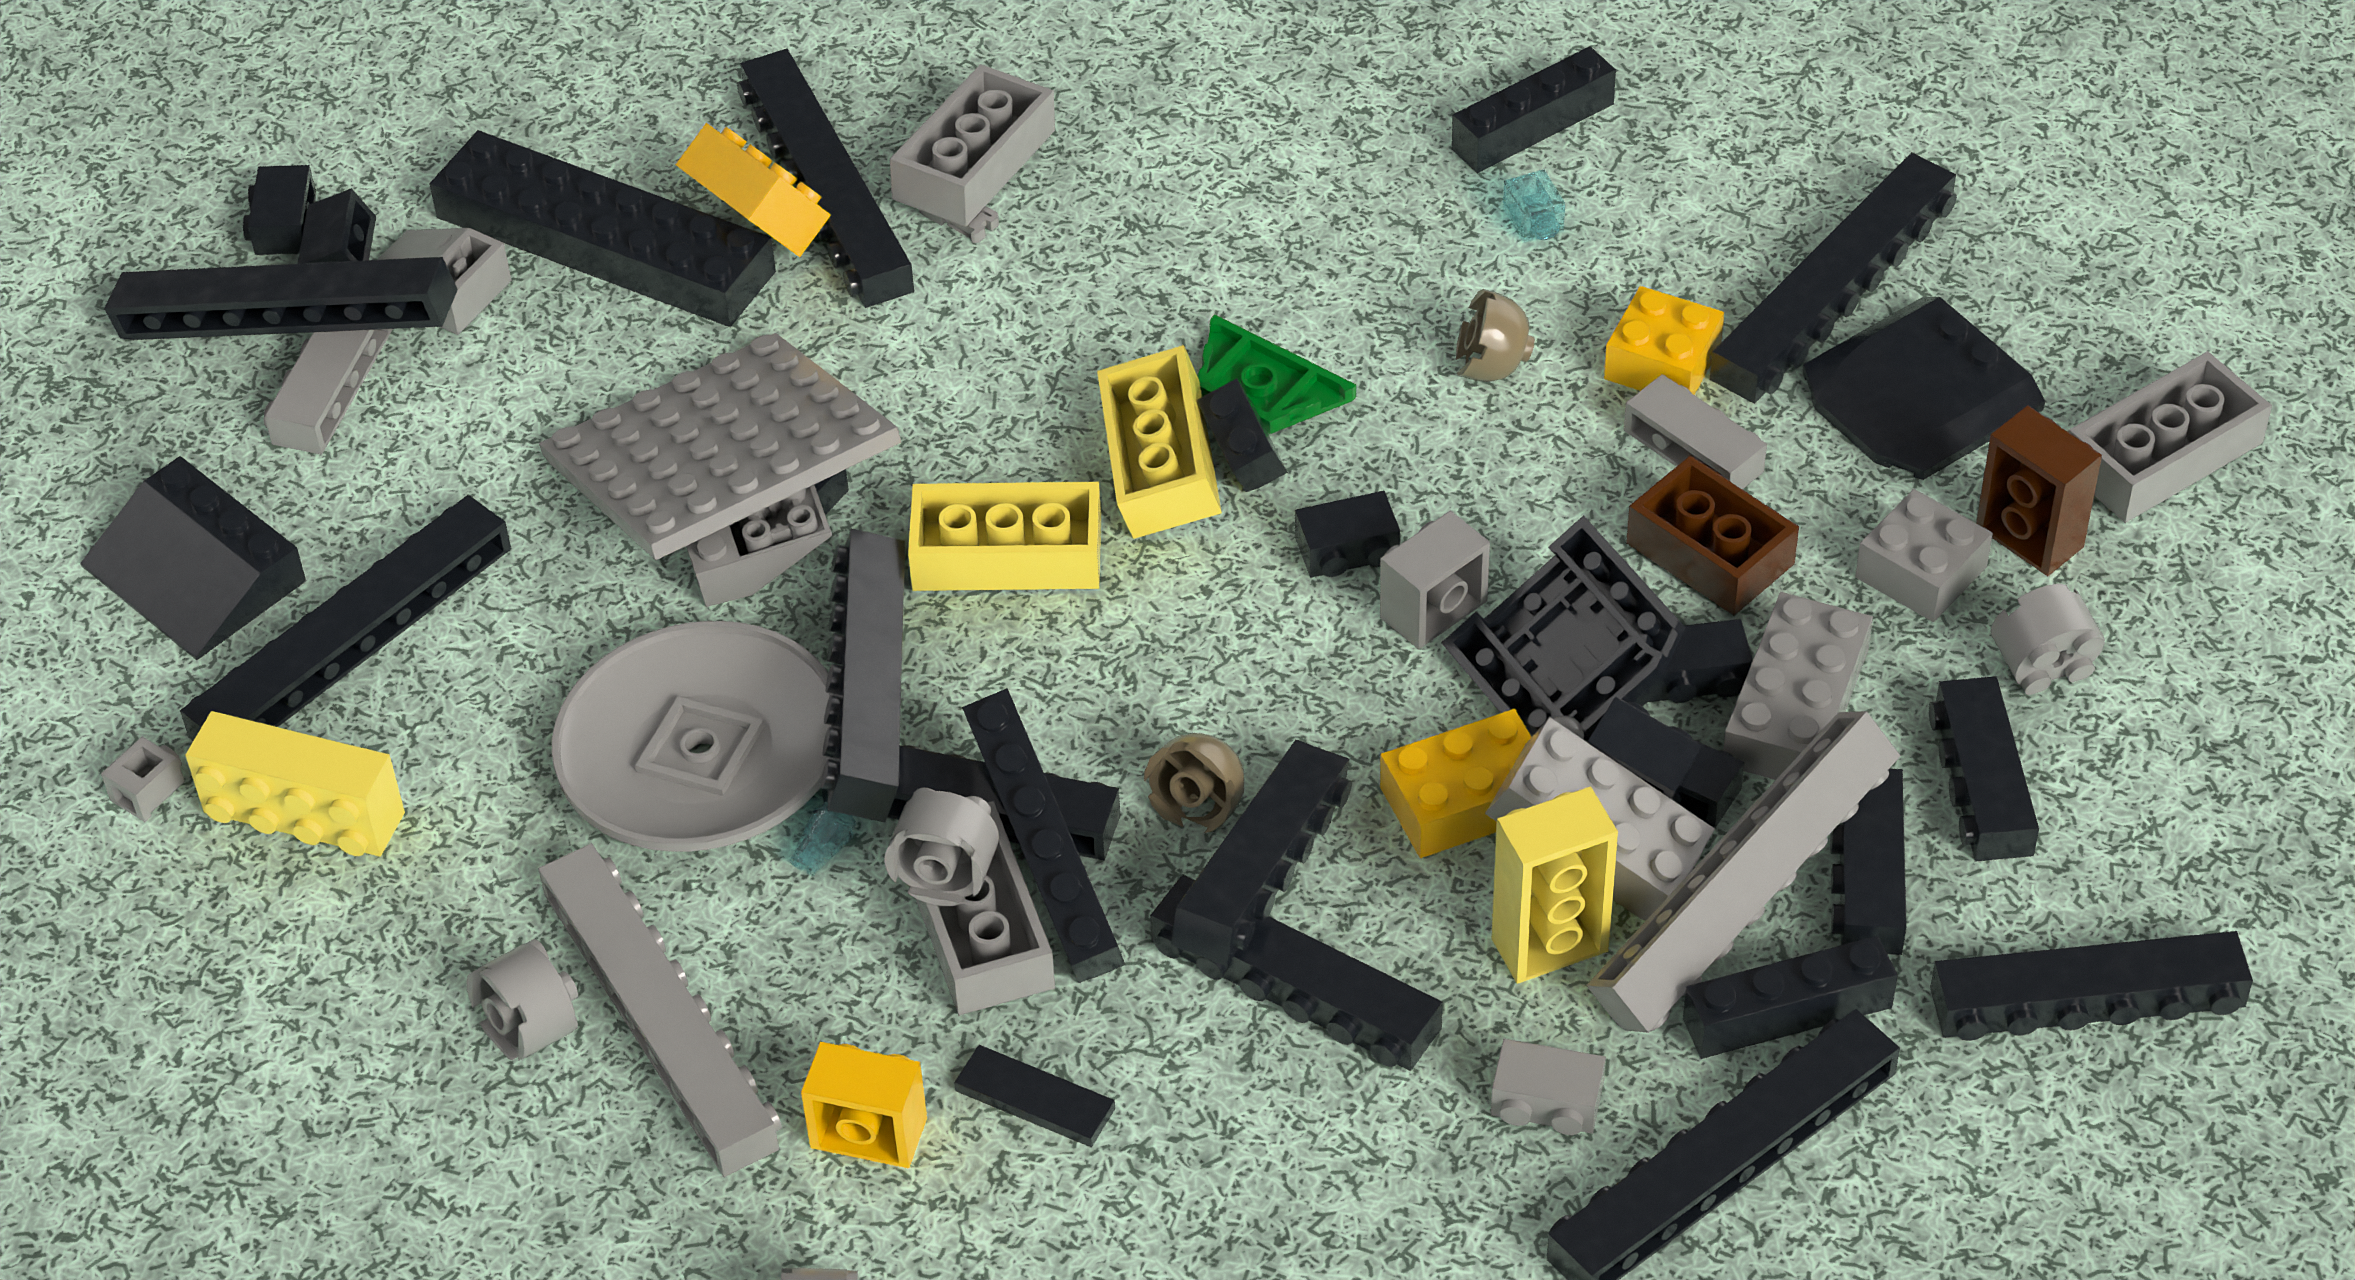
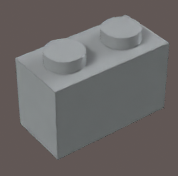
M1503 1039L1492 1086L1491 1115L1501 1117L1506 1123L1515 1126H1523L1531 1122L1552 1126L1554 1130L1565 1135H1575L1580 1132L1593 1134L1604 1084L1606 1056Z

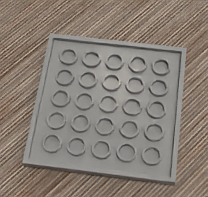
M774 333L772 335L759 336L750 345L733 353L718 355L712 360V363L697 370L682 372L676 375L671 382L654 390L641 391L632 400L615 408L600 410L591 419L579 425L559 429L551 438L540 442L539 446L542 455L550 465L653 559L658 560L901 443V438L896 425L780 335Z

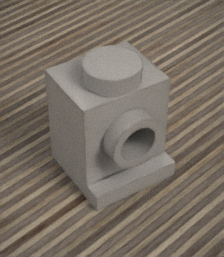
M143 736L101 773L110 801L143 822H146L151 817V812L185 782L180 769L182 762L179 756L168 746L161 745L159 747Z

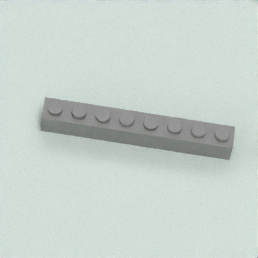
M1867 711L1838 712L1586 985L1618 1026L1625 1031L1649 1033L1663 1025L1670 1015L1669 1010L1682 996H1685L1686 986L1701 982L1703 972L1713 961L1721 959L1732 949L1734 945L1733 939L1744 927L1753 924L1764 914V905L1775 893L1785 889L1795 880L1797 876L1795 871L1805 860L1816 855L1826 846L1828 842L1827 836L1836 826L1847 821L1857 812L1859 808L1857 803L1867 792L1878 787L1888 778V769L1901 755Z
M591 843L539 867L538 870L545 897L723 1177L778 1151L779 1145L776 1132L782 1129V1125L774 1107L769 1101L762 1104L756 1096L758 1088L749 1069L745 1065L737 1067L732 1059L735 1056L734 1050L727 1035L722 1029L715 1032L709 1024L711 1016L704 1000L699 994L691 996L687 990L688 980L680 963L676 959L668 961L664 954L666 952L665 944L659 931L654 925L646 927L641 918L644 915L640 903L632 891L624 893L620 887L622 883L621 877L610 857L602 859Z

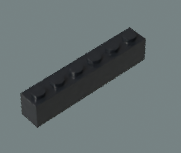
M1008 688L963 706L962 709L1078 983L1124 966L1125 962Z
M1299 740L1293 742L1177 905L1171 941L1172 946L1225 966L1229 964L1238 949H1247L1258 920L1265 921L1270 915L1277 892L1279 890L1285 892L1288 889L1294 875L1295 866L1298 862L1304 864L1307 861L1316 835L1323 836L1327 832L1336 806L1343 808L1346 804L1352 787V781L1346 779L1349 758Z
M900 745L899 785L887 818L899 820L904 806L912 798L914 792L920 788L955 793L963 797L976 796L987 803L994 801L1009 842L1019 844L985 762L968 759L957 754L947 755L922 750L911 745ZM1044 773L1079 856L1105 861L1121 816L1119 788L1107 786L1100 782H1085L1060 777L1054 773ZM822 789L823 803L827 805L828 790Z
M1184 874L1181 875L1150 915L1152 943L1165 956L1173 959L1180 956L1196 964L1207 977L1214 980L1224 978L1240 986L1241 990L1255 1001H1264L1266 999L1283 1007L1286 1014L1293 1020L1300 1023L1311 1021L1327 1029L1329 1035L1337 1042L1344 1045H1350L1353 1042L1371 1051L1373 1057L1385 1066L1394 1067L1397 1064L1411 1071L1442 1029L1443 1001L1270 916L1265 921L1258 920L1247 949H1238L1227 966L1172 946L1171 941L1176 907L1195 881Z
M2230 931L1940 960L1934 963L1930 990L1943 1038L1958 1036L1962 1040L1972 1041L1983 1037L1986 1033L2009 1031L2013 1035L2022 1036L2034 1032L2037 1028L2060 1026L2064 1030L2071 1031L2080 1029L2088 1023L2110 1021L2115 1025H2127L2133 1023L2138 1018L2161 1016L2165 1020H2177L2189 1013L2212 1011L2216 1015H2228L2239 1008L2246 1007L2253 979L2238 932Z

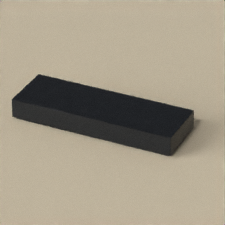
M982 1045L977 1046L954 1082L955 1091L1091 1148L1115 1110L1114 1099Z

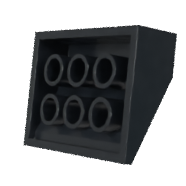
M181 456L143 481L80 563L86 571L195 660L200 659L306 582L297 547Z

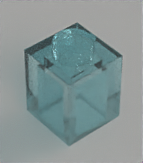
M1545 169L1504 180L1503 210L1523 243L1536 239L1548 240L1557 233L1564 232L1565 201Z

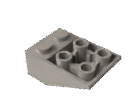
M471 228L406 230L377 259L443 257L458 291L441 328L457 335L512 281L504 243Z
M812 485L687 545L686 548L705 605L709 607L755 594L829 539L832 533L816 488Z

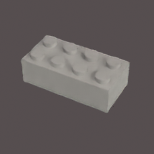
M980 64L890 158L892 199L967 227L1055 131L1054 90Z
M2207 351L2069 429V433L2079 440L2088 443L2094 450L2102 454L2094 496L2126 523L2261 445L2264 441L2272 405Z
M1780 592L1727 725L1723 751L1745 762V772L1776 780L1838 712H1846L1868 653L1873 616Z
M1549 717L1525 744L1485 814L1497 821V818L1506 816L1515 809H1526L1552 800L1559 794L1575 792L1591 786L1618 830L1613 901L1646 921L1693 870L1715 828Z
M994 801L988 802L991 808L990 816L998 829L999 842L979 893L974 897L973 894L966 896L963 903L955 906L933 905L916 899L958 1016L1055 989L1052 951Z

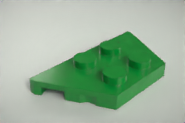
M1215 314L1211 317L1208 342L1204 346L1202 355V368L1199 369L1198 373L1202 397L1237 378L1251 399L1268 434L1275 433L1352 402L1356 398V384Z

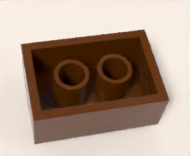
M2027 405L1990 435L1976 524L1993 533L1992 539L2046 576L2051 575L2084 548L2102 454L2094 450L2088 443L2079 440L2058 426L2052 419L2043 416Z
M1690 455L1629 505L1626 544L1735 616L1795 564L1799 526Z

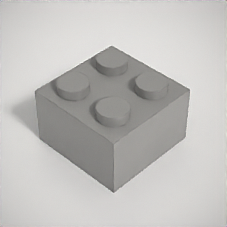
M1913 489L1860 542L1855 578L1928 620L1935 622L1987 568L1993 533Z
M1450 510L1436 521L1426 523L1417 534L1401 545L1391 547L1381 558L1380 618L1418 650L1488 601L1490 541Z

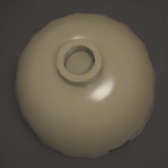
M1486 289L1478 291L1468 307L1477 311L1470 323L1463 321L1459 332L1456 360L1466 355L1465 366L1456 374L1474 381L1492 382L1502 380L1517 369L1520 361L1527 362L1530 359L1535 339L1534 336L1528 335L1529 321L1523 309L1515 301ZM1473 352L1481 354L1479 359L1475 357L1470 361L1468 359Z
M1190 733L1177 736L1149 759L1144 771V781L1149 778V785L1152 790L1148 798L1157 813L1163 819L1182 827L1181 817L1207 827L1204 833L1212 832L1222 825L1235 812L1244 794V769L1238 755L1227 743L1212 735ZM1208 797L1215 801L1213 810L1203 817H1187L1180 808L1182 806L1188 808L1198 807Z

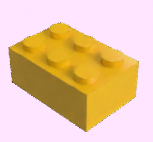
M705 123L675 165L753 224L801 257L831 216V214L817 205L822 197L801 181L794 188L792 185L797 178L776 162L769 169L768 167L773 161L751 144L744 151L742 148L747 141L728 127H725L720 133L708 123Z
M1515 709L1380 754V788L1419 858L1496 833L1497 821L1485 813L1525 744L1531 739V735Z

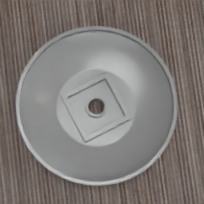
M730 621L690 622L665 627L632 639L605 655L589 668L568 693L559 710L552 735V757L560 788L575 811L590 825L616 840L651 850L669 852L709 850L735 844L764 833L796 813L821 787L823 769L827 759H830V757L822 755L826 732L831 727V725L824 724L827 702L830 695H833L825 691L828 672L814 655L792 639L775 631L746 623ZM699 744L712 745L704 753L696 754L690 752L694 746Z

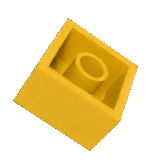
M1640 286L1606 344L1604 379L1641 391L1663 374L1678 385H1683L1695 395L1711 366L1712 351L1722 342L1724 312Z
M820 1042L801 1091L810 1148L910 1168L927 1120L920 1062L910 1060L900 1054L884 1055L864 1051L850 1044L835 1045Z

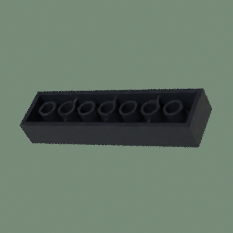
M479 130L474 133L429 183L438 219L462 228H471L510 246L727 327H731L776 272L772 238L768 235Z

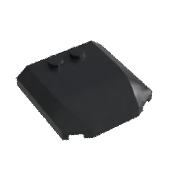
M1922 297L1803 365V376L1807 380L1814 409L1874 463L1887 468L1893 465L1913 472V477L1921 480L1930 477L1988 443L1990 435L2027 405L2037 412L2043 411L2045 399L2032 374L1941 297Z
M1583 515L1548 547L1555 556L1485 618L1476 611L1441 642L1500 713L1512 709L1516 710L1531 737L1549 717L1554 719L1559 716H1569L1581 724L1584 740L1588 742L1615 696L1625 702H1634L1664 675L1686 629Z

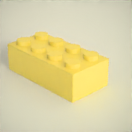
M1184 345L1098 370L1097 374L1116 501L1133 539L1221 514L1206 418L1197 402L1202 397L1200 382Z
M1099 482L913 484L908 547L912 591L1099 589L1101 548Z
M213 711L210 712L185 754L203 812L213 820L221 823L235 820L250 824L254 829L265 834L279 831L295 835L301 842L309 845H317L319 842L339 846L344 852L353 856H362L364 853L381 857L405 813L389 754Z
M1591 786L1575 792L1559 794L1552 800L1526 809H1515L1506 816L1497 818L1491 939L1517 984L1606 953L1609 950L1618 830Z

